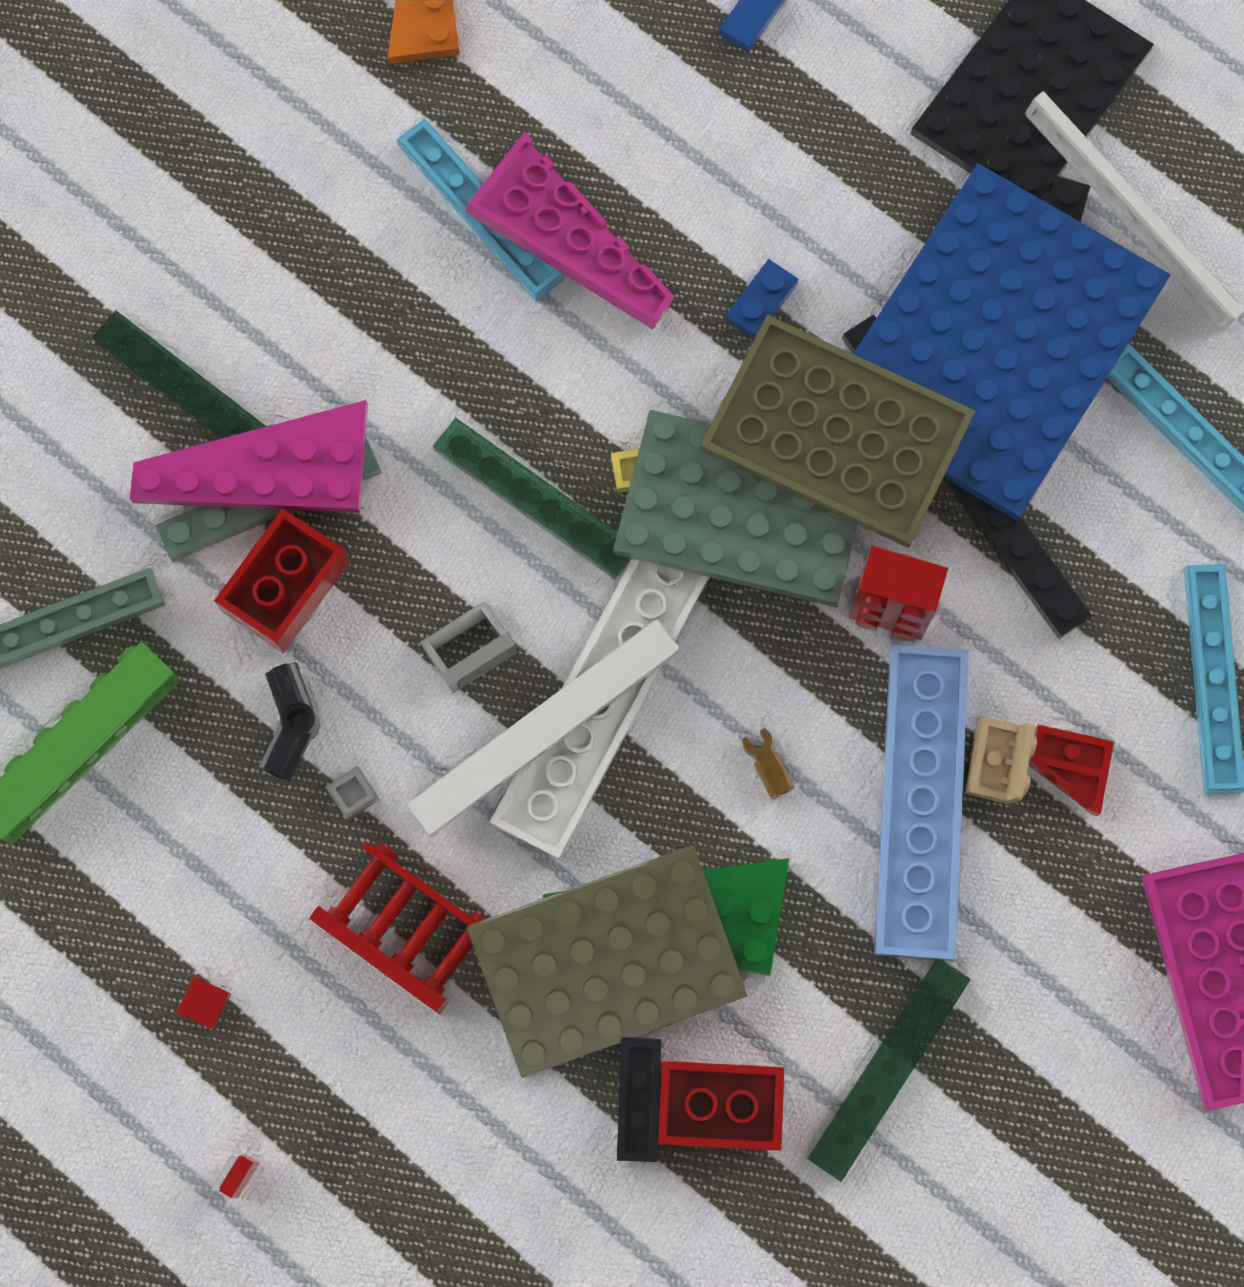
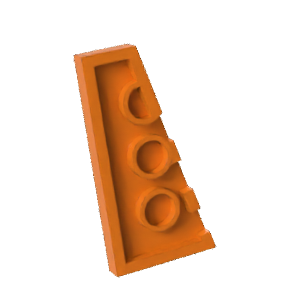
M395 0L387 57L389 64L460 55L453 0Z

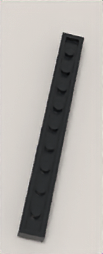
M874 314L843 333L842 340L852 354L876 320ZM943 477L945 483L1058 639H1061L1090 620L1093 615L1021 517L1016 521Z

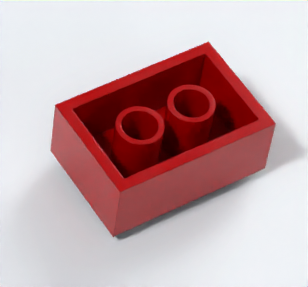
M282 508L215 598L214 602L222 613L284 654L349 565L350 560L345 549Z
M872 545L859 578L848 618L856 620L855 624L867 630H877L879 627L893 631L892 635L901 640L914 641L915 638L922 640L937 611L948 567Z
M662 1061L658 1145L782 1151L784 1067Z

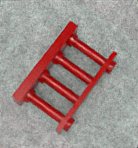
M366 841L362 849L372 857L371 861L336 908L331 906L327 912L320 906H317L309 919L440 1015L449 1003L442 997L446 990L443 986L473 947L467 928L431 977L426 976L423 981L419 980L410 973L414 967L411 963L448 913L466 926L486 918L476 911L471 916L467 915L397 864L395 860L398 855L381 842L374 847ZM386 867L404 881L367 931L363 929L358 935L347 927L351 921L348 917ZM416 890H418L436 904L400 953L397 954L395 952L389 958L378 950L382 944L379 940Z

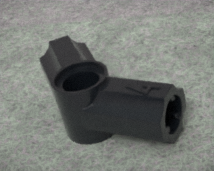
M297 662L276 666L265 673L280 715V724L259 768L288 782H291L310 741L317 736L320 729V721L315 714ZM299 714L308 715L310 720L306 728L298 731L291 729L294 717Z

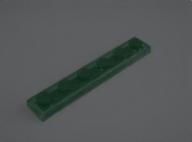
M117 310L91 337L98 346L218 439L267 427Z
M454 418L433 445L434 451L614 580L631 560V558L613 554L617 531L458 418Z
M936 959L933 961L806 1158L808 1161L837 1181L842 1182L971 979L943 960Z

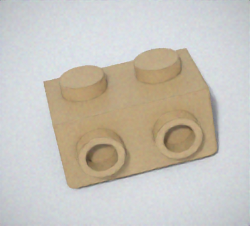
M984 716L977 718L964 794L1004 804L1021 801L1023 796L1027 794L1030 786V775L1027 771L1029 759L1034 755L1037 746V738L1034 736L1035 725L1030 723L1016 725Z

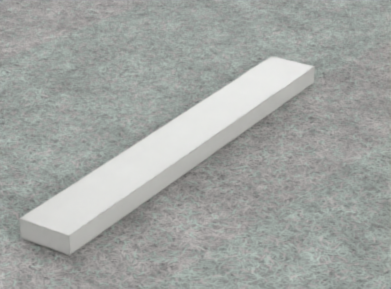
M1043 91L1035 97L1025 113L1027 118L1222 330L1228 327L1244 312L1242 307Z
M655 619L406 804L431 838L680 652L679 646L661 623Z

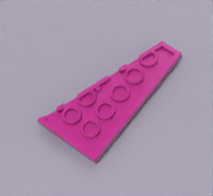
M524 132L469 201L465 213L653 330L672 304L673 294L646 265H640L628 252L629 246L621 237L617 239L606 227L607 222L571 182H565L553 169L555 164L547 155L542 157L532 146L533 140Z
M367 400L133 462L130 500L132 503L278 510L283 508L285 510L360 513L368 414Z
M1244 853L1141 876L1204 1112L1244 1103Z

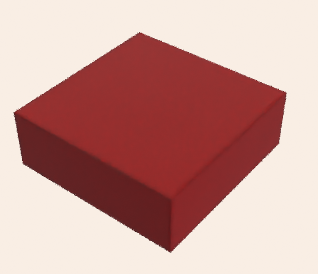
M194 976L176 1013L214 1030L231 993Z
M249 1155L238 1156L220 1185L219 1191L230 1198H238L260 1162Z

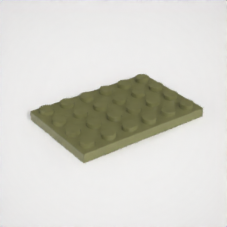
M767 315L700 445V450L909 548L974 416L975 410Z
M694 845L467 926V931L521 1078L621 1043V1037L634 1038L748 997Z

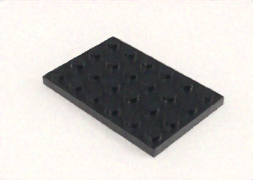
M1009 0L912 127L911 135L970 174L977 163L1042 199L1052 186L1056 176L1061 174L1069 162L1027 118L1025 113L1033 99L1044 91L1087 138L1149 55L1154 44L1086 0Z

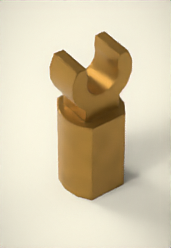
M763 728L760 731L761 737L764 740L763 746L754 747L750 744L748 737H744L742 739V747L749 756L756 759L757 762L754 763V766L770 798L775 799L790 792L795 787L778 753H773L771 750L772 736L770 732Z

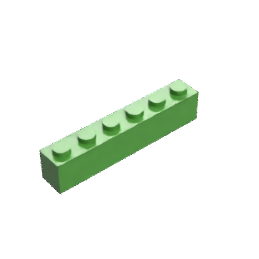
M142 641L137 646L132 645L127 648L118 658L119 664L109 673L105 672L99 675L91 683V691L80 701L75 700L63 710L61 714L63 718L52 728L47 727L34 738V746L23 756L18 755L5 766V773L0 777V838L3 841L13 845L181 682L176 674Z

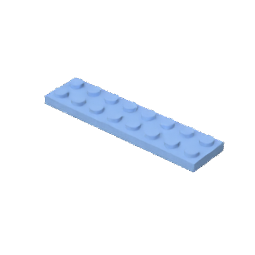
M891 645L874 946V955L942 961L955 960L969 650Z

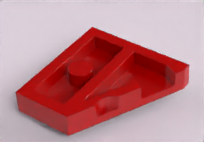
M1037 724L1034 731V736L1037 738V746L1034 755L1029 759V766L1091 815L1099 816L1102 810L1114 741Z

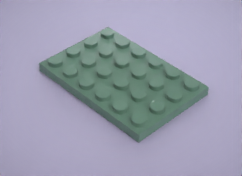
M649 410L613 554L837 608L857 524L701 451L700 445L711 425L710 423Z

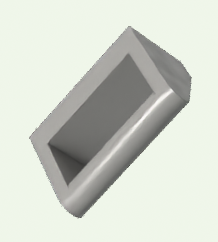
M482 602L420 641L422 648L452 694L517 653L514 641L485 602ZM486 619L498 638L448 669L435 650Z

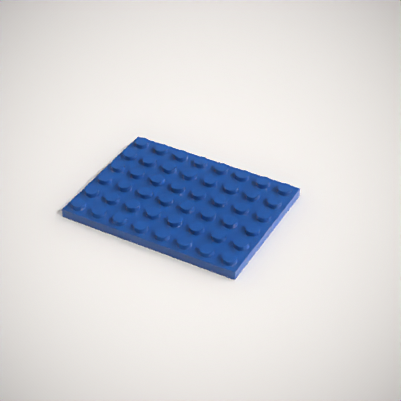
M977 163L853 354L975 410L974 416L944 478L1018 521L1171 274Z

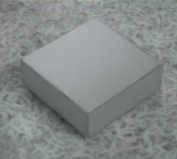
M359 766L325 787L347 821L380 800Z

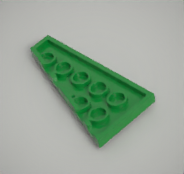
M789 858L703 871L739 971L766 976L771 975ZM560 892L543 894V898L552 896Z

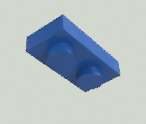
M768 259L728 311L725 320L752 339H755L766 316H775L798 285L799 279Z

